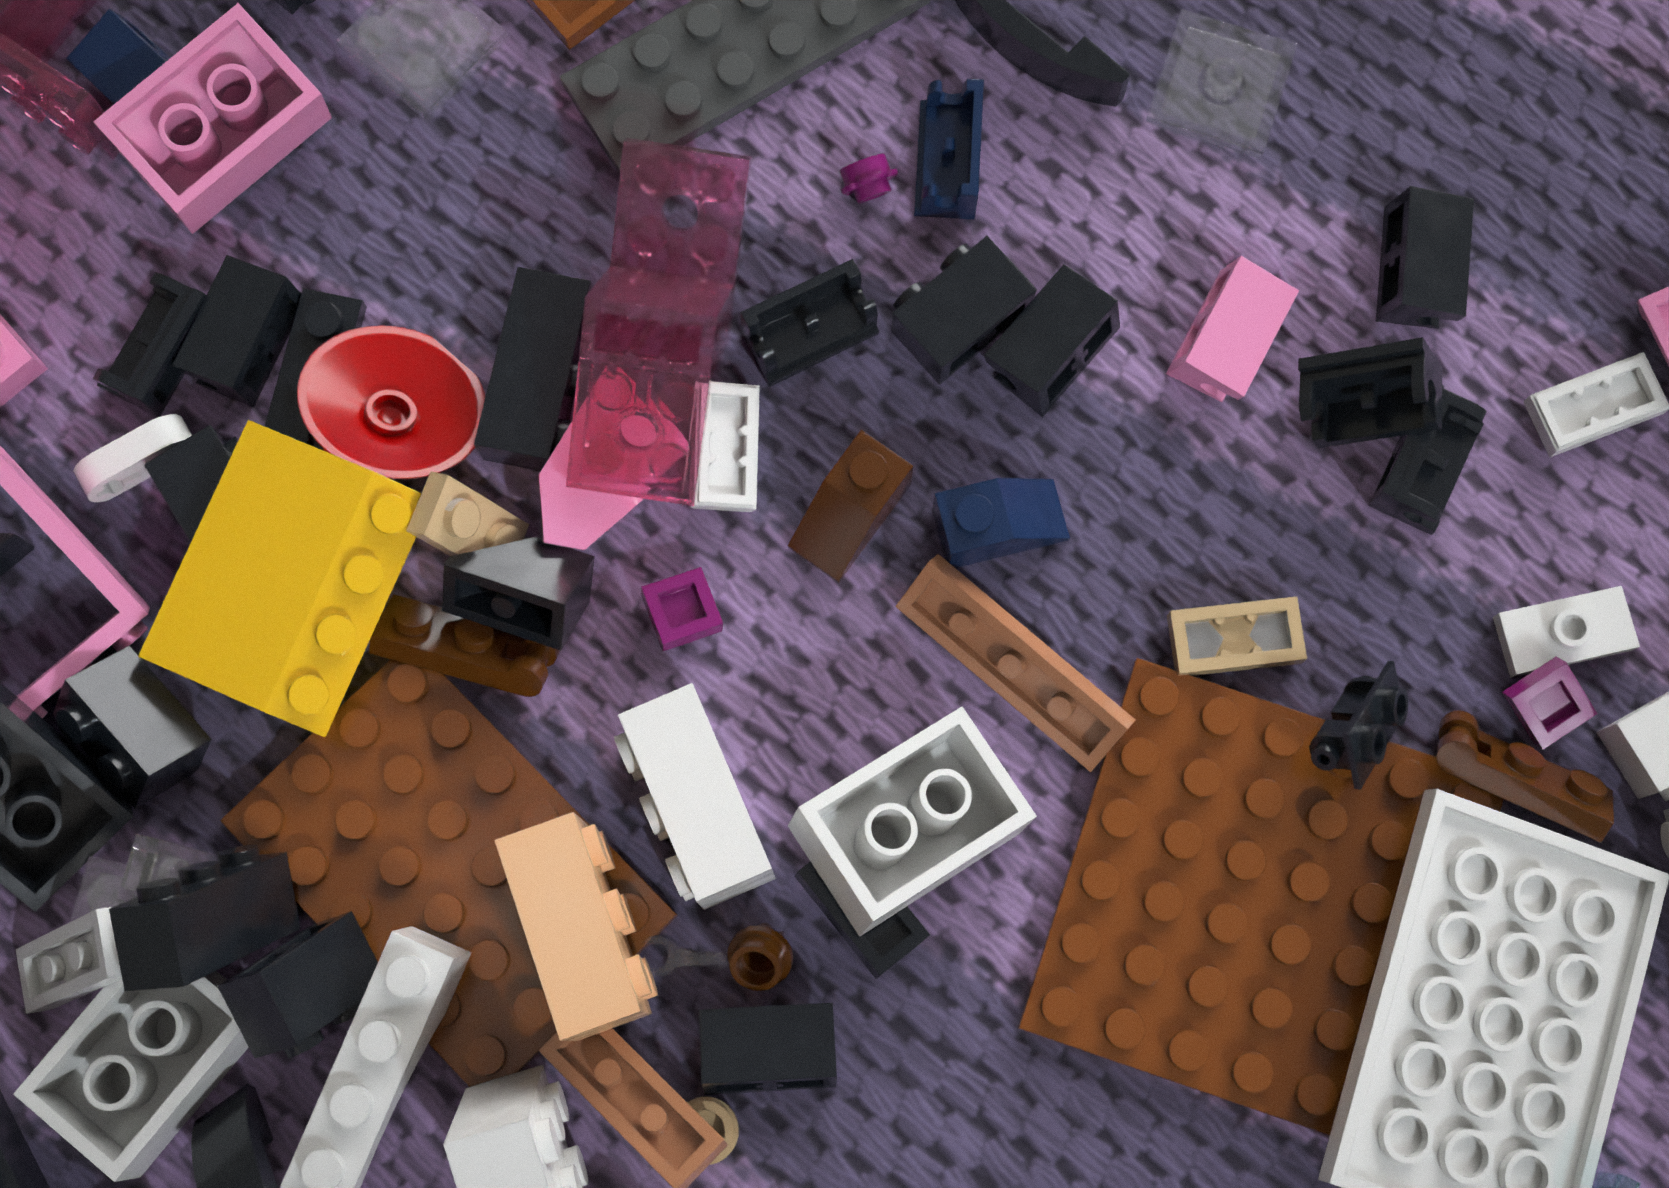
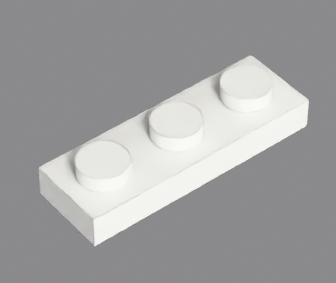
M112 907L96 909L16 949L26 1014L57 1008L122 979L109 909Z

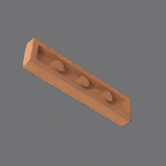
M939 554L926 564L895 606L1090 772L1093 771L1135 721L1131 715Z

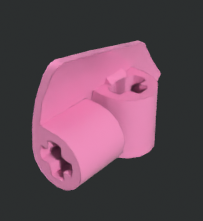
M610 362L606 365L538 475L543 543L582 551L586 550L645 498L644 493L692 453L689 441L678 426L616 362Z

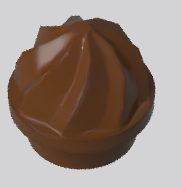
M768 922L757 926L750 925L738 931L732 938L727 951L730 972L737 983L753 991H765L783 981L789 974L793 964V951L789 942L785 939L784 931H776Z

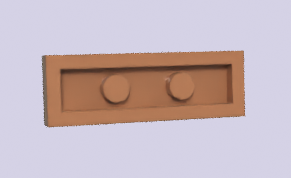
M613 1028L579 1041L559 1040L558 1033L556 1032L538 1050L672 1188H687L728 1146L726 1141Z

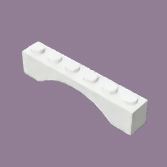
M413 926L391 932L280 1188H361L391 1115L418 1061L448 1009L472 952Z

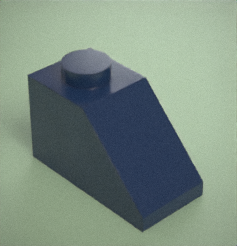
M995 478L937 492L934 495L932 512L945 560L955 568L1070 539L1054 479Z

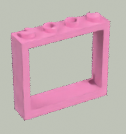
M0 446V485L118 610V612L17 695L21 701L43 718L48 712L41 704L57 690L62 689L65 679L92 666L91 662L110 646L117 652L130 646L148 629L141 620L149 614L150 606Z

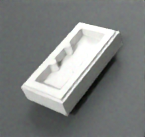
M1644 352L1532 394L1523 401L1549 458L1652 419L1669 410V403Z
M700 380L694 384L690 508L752 512L756 510L759 385Z
M1622 586L1505 611L1493 617L1510 678L1530 674L1556 656L1570 665L1633 651L1640 647Z

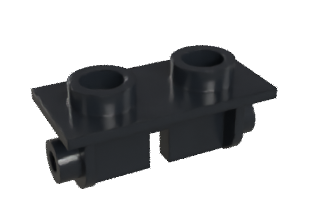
M1394 661L1386 663L1378 678L1361 676L1351 679L1331 711L1332 720H1325L1309 745L1311 760L1317 768L1325 771L1332 769L1351 770L1354 789L1361 790L1374 766L1383 761L1388 742L1397 727L1403 726L1407 718L1408 695L1403 687H1399Z

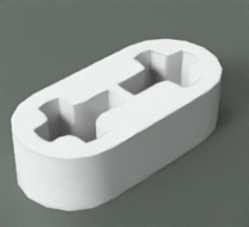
M177 414L161 416L90 453L80 460L73 471L88 500L91 502H104L150 478L151 476L144 464L192 435L182 416Z

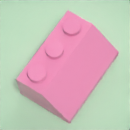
M237 3L93 122L185 227L194 234L327 123L332 116L321 92L244 8Z

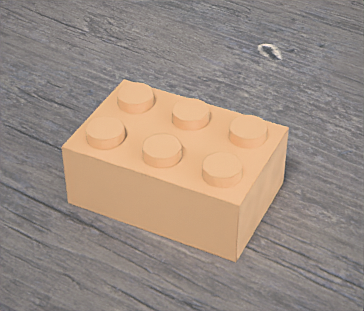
M572 812L494 840L559 1040L579 1041L652 1014L648 999L658 996L656 984L646 958H641L639 954L632 955L626 935L637 932L624 893L619 894L617 888L614 890L610 889L605 872L615 869V864L603 831H598L595 824L589 826Z

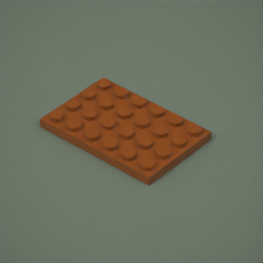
M390 659L338 709L326 737L312 733L220 821L243 846L258 845L259 854L287 852L296 903L315 923L352 911L377 961H379L391 932L410 926L472 952L448 1009L429 1041L430 1046L469 1087L520 1072L540 1053L538 1050L557 1032L494 840L572 812L589 826L590 824L444 674ZM609 845L615 869L606 871L605 874L610 889L614 890L617 888L619 894L624 893L630 907L637 932L628 934L626 937L632 955L635 956L640 954L678 915Z

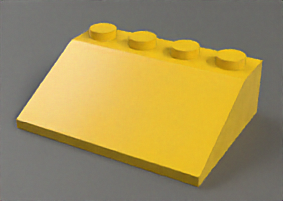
M248 420L138 657L262 712L326 737L416 539L414 535L406 530L421 493L367 468Z

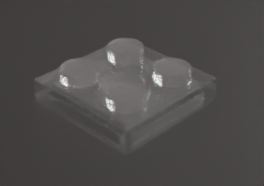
M376 0L336 41L342 51L427 123L509 40L507 31L471 0Z

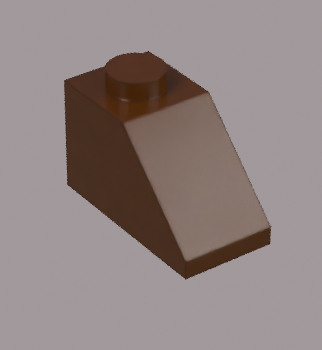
M860 430L823 480L787 545L788 548L839 583L910 487L913 465L863 430Z

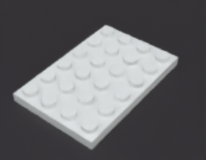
M1439 789L1425 790L1318 1180L1341 1188H1592L1669 881V874Z

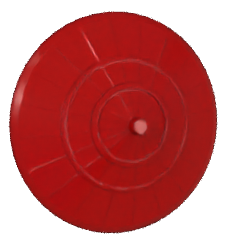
M383 325L355 328L325 341L305 362L297 386V402L303 422L316 442L325 451L391 479L427 477L430 471L441 473L463 461L475 449L474 442L486 397L478 376L433 337L408 328Z

